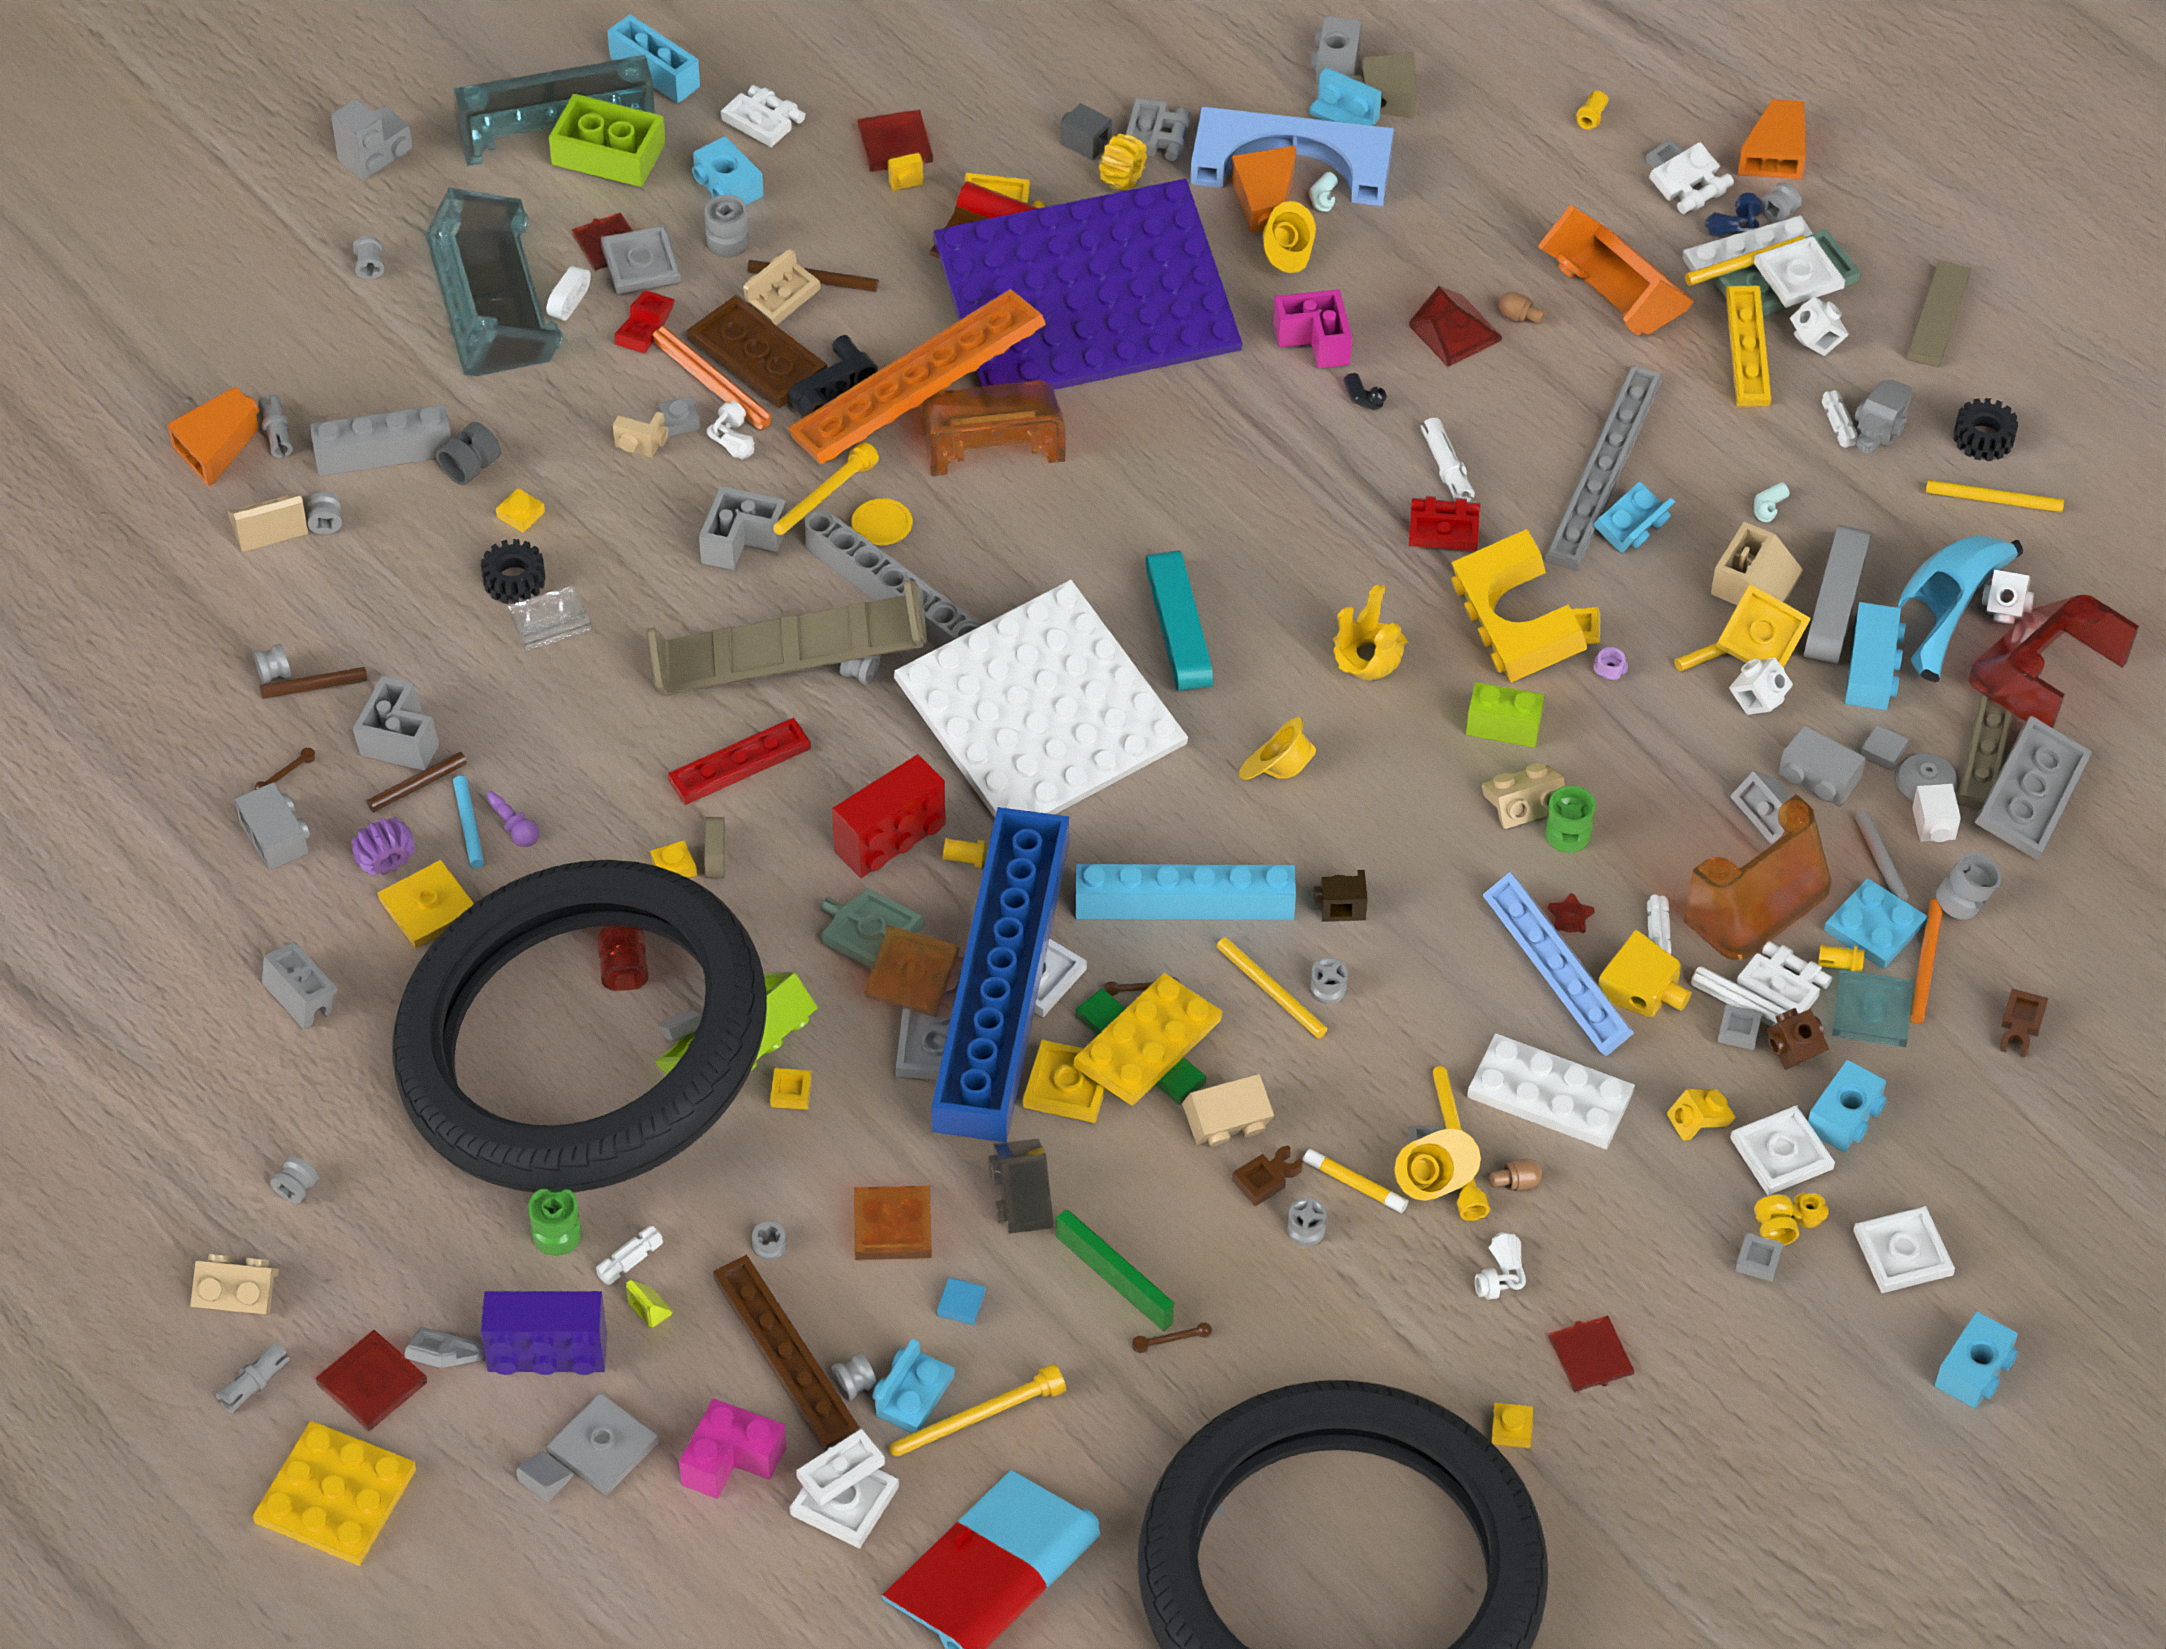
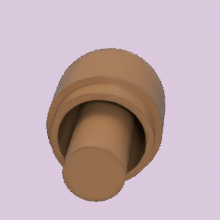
M1516 292L1504 294L1499 301L1500 312L1505 317L1517 322L1525 323L1529 319L1540 324L1545 315L1544 311L1533 307L1534 302L1530 298Z
M1533 1159L1510 1161L1504 1165L1503 1170L1490 1172L1489 1174L1492 1187L1506 1185L1508 1190L1514 1191L1533 1188L1542 1179L1541 1166Z

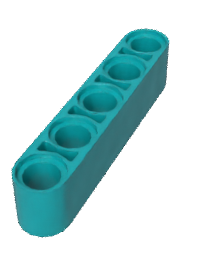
M1181 550L1148 554L1145 558L1147 577L1176 690L1180 692L1213 687L1211 661Z

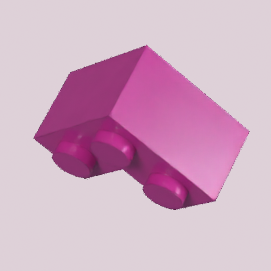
M1340 289L1274 296L1273 327L1279 348L1311 344L1317 369L1350 365L1352 335Z
M713 1398L679 1461L682 1486L718 1499L734 1467L771 1480L787 1449L785 1424Z

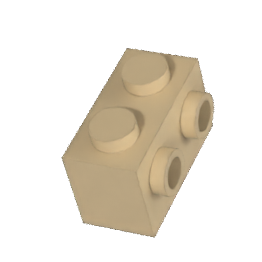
M1260 1074L1191 1092L1182 1103L1196 1145L1209 1142L1211 1147L1218 1146L1230 1141V1136L1242 1132L1244 1137L1257 1135L1266 1130L1265 1126L1274 1117Z

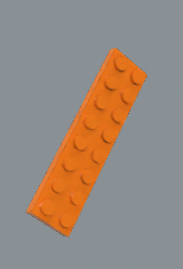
M1009 289L789 426V433L792 439L822 465L827 461L835 459L841 452L855 443L864 441L868 435L879 428L891 424L897 417L911 408L920 406L924 400L935 393L947 389L953 382L967 373L974 372L980 365L994 356L1003 354L1018 341L1030 337L1036 330L1046 325L1044 318L1038 310L1013 290Z

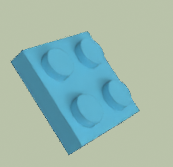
M1867 878L1827 920L1824 931L1851 949H1854V945H1856L1859 950H1865V958L1885 969L1926 925L1927 915Z

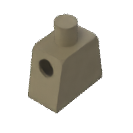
M1413 52L1366 57L1362 62V75H1346L1382 91L1380 114L1415 118L1417 92Z

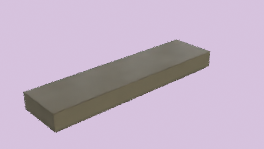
M1939 260L1908 351V360L1940 367L1971 268Z
M1982 690L1958 796V805L1981 810L2002 769L2017 697Z

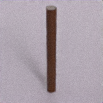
M749 260L747 272L758 274L770 263ZM804 268L817 278L820 284L877 292L879 280L875 278Z

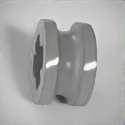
M766 1221L758 1224L753 1229L752 1245L756 1256L764 1260H775L785 1253L787 1247L786 1233L782 1225L777 1222ZM771 1236L776 1237V1242L770 1241L768 1245L763 1244V1240H769Z

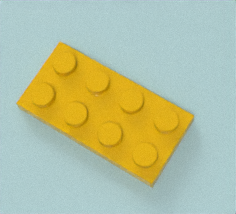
M1163 973L1075 1056L1073 1067L1133 1106L1221 1021L1223 1011L1166 973Z

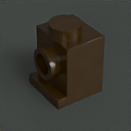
M1357 870V876L1334 875L1332 877H1322L1321 886H1314V907H1321L1322 922L1366 920L1368 897L1365 870Z

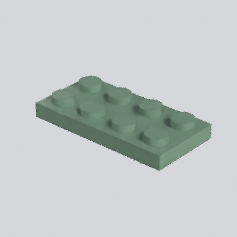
M1826 229L1805 237L1813 236L1845 279L1844 287L1859 281L1860 271ZM1755 265L1712 279L1725 297L1727 286H1760L1763 317L1785 309L1783 303Z

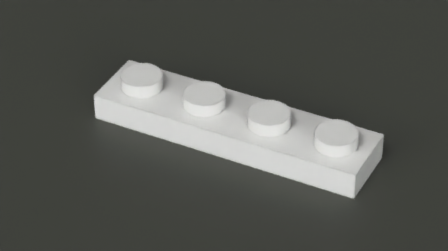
M1800 215L1683 250L1682 260L1690 272L1791 238L1801 235L1806 237L1813 233Z

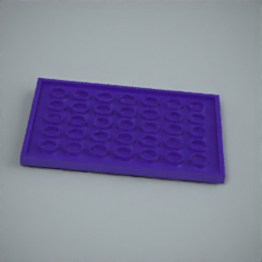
M1187 178L933 230V239L959 321L1011 289L1038 310L1046 325L1036 330L1030 337L1023 338L1010 346L1003 354L994 356L975 370L985 405L1242 350L1243 343Z

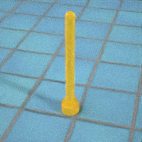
M867 442L857 444L850 450L848 462L778 520L773 526L774 532L777 535L785 534L856 472H868L878 463L879 456L876 449Z
M1436 1066L1432 1074L1446 1129L1462 1130L1447 1070L1443 1066ZM1473 1178L1472 1181L1461 1187L1462 1191L1457 1200L1460 1217L1466 1221L1480 1220L1490 1212L1487 1196L1480 1188L1476 1187L1475 1179Z
M1055 1363L1039 1369V1374L1033 1377L1034 1380L893 1441L889 1445V1453L895 1457L901 1456L1038 1395L1042 1397L1049 1395L1051 1398L1066 1392V1385L1062 1374Z

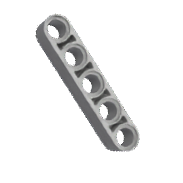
M1837 525L1809 630L1804 657L1838 665L1872 532Z

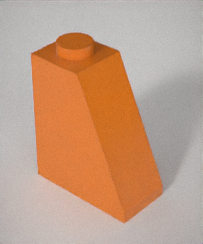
M1771 100L1741 147L1737 169L1738 176L1802 179L1806 159L1804 101Z
M1295 145L1232 156L1231 180L1250 233L1263 232L1273 209L1280 203L1289 201L1296 167Z
M235 386L168 423L171 445L209 487L218 480L259 429L256 416L259 413L258 406L251 396H245Z

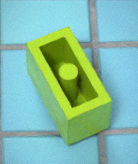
M1475 682L1468 711L1466 735L1536 748L1545 694Z

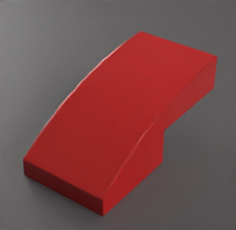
M644 290L630 305V317L615 333L614 344L645 354L653 344V333L666 323L674 306V299Z

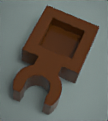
M2016 989L2011 990L2001 1026L2009 1030L2002 1036L2001 1051L2006 1052L2008 1044L2011 1041H2017L2022 1045L2020 1056L2025 1057L2028 1054L2030 1046L2028 1034L2038 1036L2048 998Z
M1288 1145L1283 1146L1276 1151L1275 1158L1271 1161L1262 1154L1234 1171L1232 1181L1253 1205L1257 1206L1285 1188L1286 1179L1284 1177L1292 1178L1299 1175L1302 1171L1303 1161L1298 1159L1291 1164L1285 1163L1284 1160L1290 1157L1291 1148Z

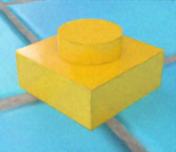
M920 153L888 159L889 184L892 191L923 185V160Z
M519 488L496 508L498 519L522 533L545 513L543 502Z
M1599 607L1571 609L1582 628L1586 645L1600 644L1601 614Z
M684 840L650 851L651 861L654 866L670 870L687 878L697 876L696 865Z
M774 1068L770 1096L771 1107L808 1110L812 1070Z
M1494 1403L1491 1442L1494 1445L1530 1448L1533 1406Z

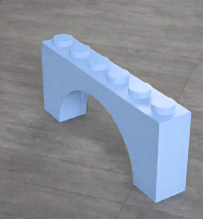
M1202 107L1191 161V184L1223 188L1224 182L1232 170V156L1295 145L1297 155L1322 161L1343 176L1351 191V203L1383 206L1392 155L1394 128Z

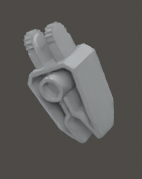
M1893 379L1882 381L1869 395L1866 402L1862 401L1855 414V420L1859 421L1857 428L1859 438L1856 442L1858 451L1865 454L1873 453L1879 444L1889 447L1894 437L1901 435L1906 424L1907 408L1912 396V388Z

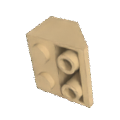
M1743 522L1715 567L1711 595L1737 605L1747 586L1752 584L1785 603L1801 577L1803 569L1776 534Z

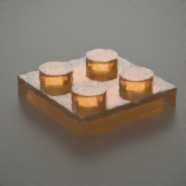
M888 925L864 991L865 996L936 1017L959 953L958 945Z
M930 1185L854 1187L855 1260L932 1258Z

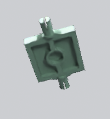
M868 887L856 899L844 905L830 897H826V901H822L821 911L834 916L832 923L821 933L823 944L878 973L895 955L901 952L915 960H920V957H923L925 947L911 941L925 926L922 915Z

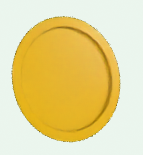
M887 498L872 499L861 504L854 511L851 518L852 529L877 546H887L899 542L908 535L913 525V518L909 509L904 504Z

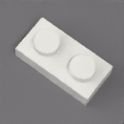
M860 1429L796 1470L797 1479L821 1506L885 1465V1456L865 1432Z

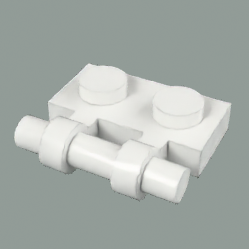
M752 85L749 88L748 96L740 93L721 110L722 121L769 147H773L791 130V120L800 124L805 119V112L797 109L795 103L790 100L783 101L777 98L775 92L766 87L761 89L756 85Z
M1701 142L1655 168L1649 175L1651 181L1668 201L1676 196L1682 199V201L1677 203V208L1682 214L1690 210L1696 211L1704 206L1705 201L1712 197L1718 198L1726 193V189L1734 184L1733 178L1729 174H1725L1720 178L1713 175L1718 171L1720 165ZM1698 183L1703 186L1700 190L1692 189Z
M1768 941L1762 953L1771 959L1757 953L1738 976L1737 984L1786 1010L1796 1008L1799 1014L1808 1010L1819 997L1820 988L1813 985V983L1826 989L1832 981V976L1821 971L1822 966L1810 961L1807 963L1793 955L1794 950L1782 945L1779 947ZM1785 967H1787V968L1791 969L1792 971L1798 973L1799 976H1797L1796 974H1794V973L1790 972L1789 970L1785 969Z

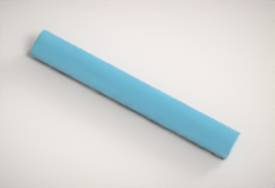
M457 776L453 779L467 853L470 866L477 869L484 866V858L467 778L465 776Z

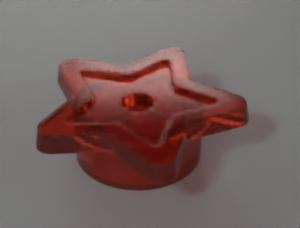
M1570 893L1564 902L1549 903L1547 907L1556 917L1555 929L1568 933L1577 931L1585 933V919L1595 913L1594 907L1580 904L1573 893ZM1572 912L1574 913V915L1569 916L1568 913Z

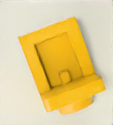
M1686 1089L1667 1112L1668 1118L1683 1141H1690L1701 1128L1728 1127L1736 1118L1729 1108L1726 1098L1718 1089Z

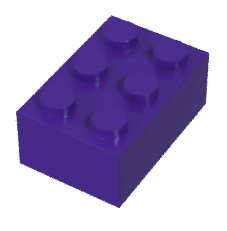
M484 1291L481 1334L488 1372H497L502 1375H510L515 1372H536L541 1375H549L554 1372H575L580 1375L605 1372L607 1325L602 1291Z

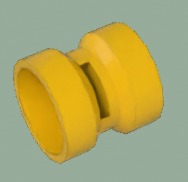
M1779 1194L1770 1195L1762 1198L1755 1204L1754 1212L1756 1219L1762 1224L1759 1230L1761 1237L1784 1243L1783 1246L1791 1244L1799 1237L1797 1223L1791 1217L1794 1210L1789 1197Z

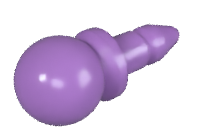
M492 791L487 792V798L491 807L498 811V815L507 822L504 829L505 831H511L512 841L520 847L534 845L539 838V828L536 823L525 819L523 812L516 815V812L509 804L505 803L501 796Z

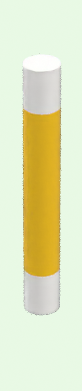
M1311 1148L1308 1149L1303 1158V1162L1401 1214L1408 1205L1409 1200Z

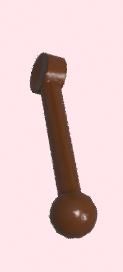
M304 748L299 758L265 782H257L255 790L273 782L276 783L304 762H313L315 760V751L312 748Z
M1172 977L1180 983L1179 979H1177L1176 977ZM1110 981L1104 984V990L1111 996H1114L1118 992L1146 990L1154 982L1118 985V983Z
M1203 1322L1197 1328L1146 1339L1144 1336H1137L1133 1339V1349L1137 1353H1143L1149 1346L1197 1335L1205 1338L1211 1334L1212 1328L1208 1323Z

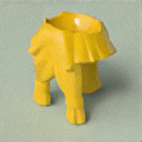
M1384 585L1372 587L1369 591L1367 605L1360 612L1356 622L1353 621L1354 608L1351 606L1341 609L1337 614L1339 631L1332 640L1335 643L1333 651L1335 660L1339 664L1338 668L1363 681L1379 680L1392 673L1399 666L1404 653V646L1408 643L1406 637L1401 633L1402 628L1398 623L1384 624L1378 622L1386 588ZM1367 644L1376 645L1375 654L1370 661L1360 658L1356 649Z

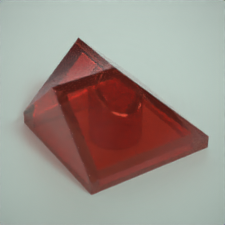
M1439 285L1409 321L1410 328L1447 367L1502 340V336L1464 295Z

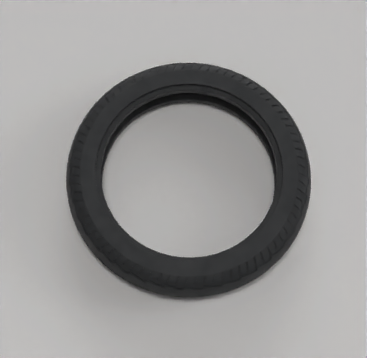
M588 860L562 864L528 874L508 883L506 886L498 888L464 911L435 939L416 966L403 993L393 1032V1067L402 1103L417 1130L440 1155L464 1172L498 1186L526 1192H536L539 1189H547L551 1192H562L563 1190L581 1192L607 1187L627 1179H632L662 1165L697 1141L726 1112L741 1091L756 1061L766 1024L767 995L762 964L751 937L730 908L711 891L678 873L634 861ZM624 926L656 933L673 941L692 955L703 968L706 990L704 1009L696 1034L687 1051L675 1067L659 1083L620 1109L590 1120L571 1124L533 1125L505 1119L485 1110L474 1103L458 1087L455 1073L456 1042L463 1019L474 998L491 977L505 964L523 951L544 940L566 932L589 927Z
M1326 1380L1288 1385L1259 1394L1231 1407L1197 1431L1170 1461L1152 1493L1140 1532L1138 1577L1145 1613L1160 1649H1249L1220 1619L1204 1588L1199 1569L1198 1552L1205 1529L1223 1500L1252 1474L1285 1458L1328 1450L1358 1451L1374 1454L1412 1468L1430 1479L1448 1494L1473 1527L1485 1560L1487 1589L1476 1616L1463 1634L1447 1649H1531L1539 1631L1548 1590V1557L1542 1525L1525 1484L1500 1450L1475 1427L1441 1405L1411 1392L1369 1382Z

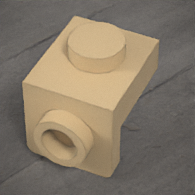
M657 411L650 424L620 415L617 416L613 423L615 447L626 452H634L653 458L658 447L663 446L668 437V427L665 426L664 413Z

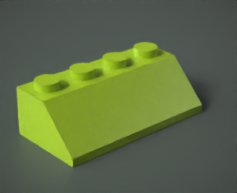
M795 972L764 973L767 1014L764 1035L756 1060L763 1054H769L778 1049L784 1042L782 1038L789 1032H794L804 1027L810 1021L808 1016L818 1009V1006ZM696 1032L680 1039L654 1061L656 1065L668 1074L687 1051ZM756 1061L752 1067V1070L757 1066Z

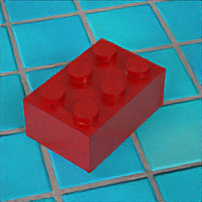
M917 754L832 808L834 852L860 878H863L870 872L880 870L886 862L898 854L908 852L914 844L923 838L936 834L946 824L945 780Z

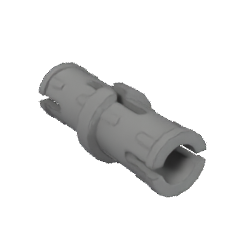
M269 394L271 405H268L266 395H264L259 400V407L264 419L262 429L264 434L268 436L271 454L274 457L282 458L280 447L283 446L285 456L291 454L293 447L287 433L289 430L288 419L282 413L280 398L275 394Z
M272 1343L255 1361L249 1365L247 1363L239 1369L240 1374L216 1394L217 1400L223 1399L219 1403L228 1412L234 1413L257 1390L261 1392L267 1386L266 1382L279 1369L290 1362L289 1356L285 1355L286 1351L278 1344Z

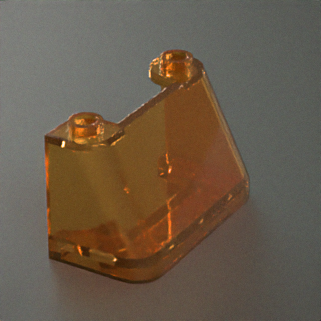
M1034 380L939 391L924 400L920 405V416L931 476L947 475V467L952 460L957 458L958 462L964 461V450L1030 443L1032 454L1039 453V450L1046 453L1048 463L1065 462L1066 428L1064 418L1053 387L1048 382Z
M1797 794L1779 808L1777 818L1779 824L1785 830L1784 836L1743 867L1738 868L1726 858L1711 857L1692 871L1683 922L1727 959L1737 961L1749 957L1829 896L1832 881L1814 810Z

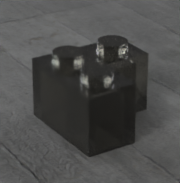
M1039 1139L993 1144L994 1155L988 1156L990 1178H993L994 1186H1000L1002 1200L995 1201L998 1224L1005 1223L1008 1234L1054 1228L1046 1152Z

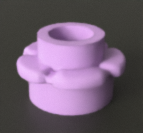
M1605 648L1595 657L1594 671L1605 679H1619L1621 674L1624 675L1628 670L1626 657L1617 648Z

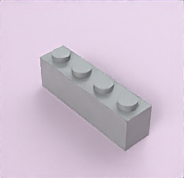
M446 404L310 424L318 476L437 459V450L451 439Z

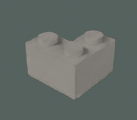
M355 98L331 114L338 161L362 180L380 171L383 167L413 148L409 124L385 105L373 112Z
M720 486L699 535L701 563L734 570L744 545L778 552L785 534L777 535L773 530V526L787 514L786 500Z
M385 676L381 677L353 727L361 756L426 770L439 746V740L433 718L420 714L422 710L414 683Z

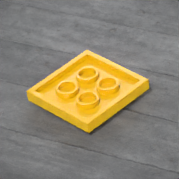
M310 1420L254 1512V1523L360 1566L417 1470L416 1464L412 1460Z

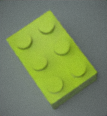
M573 93L549 136L552 165L642 187L666 144L664 116Z

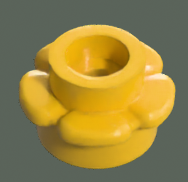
M1804 1192L1798 1194L1793 1200V1218L1802 1227L1815 1228L1828 1216L1829 1208L1825 1206L1826 1201L1819 1194H1807Z

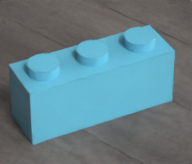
M631 14L607 30L610 59L677 104L700 88L698 59Z
M1859 602L1854 625L1845 704L1887 710L1889 698L1897 697L1900 677L1893 676L1894 670H1900L1903 650L1896 649L1897 643L1903 644L1906 623L1899 622L1901 608Z

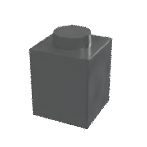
M1080 103L1071 112L1066 113L1061 120V145L1093 161L1105 149V146L1109 145L1112 119Z

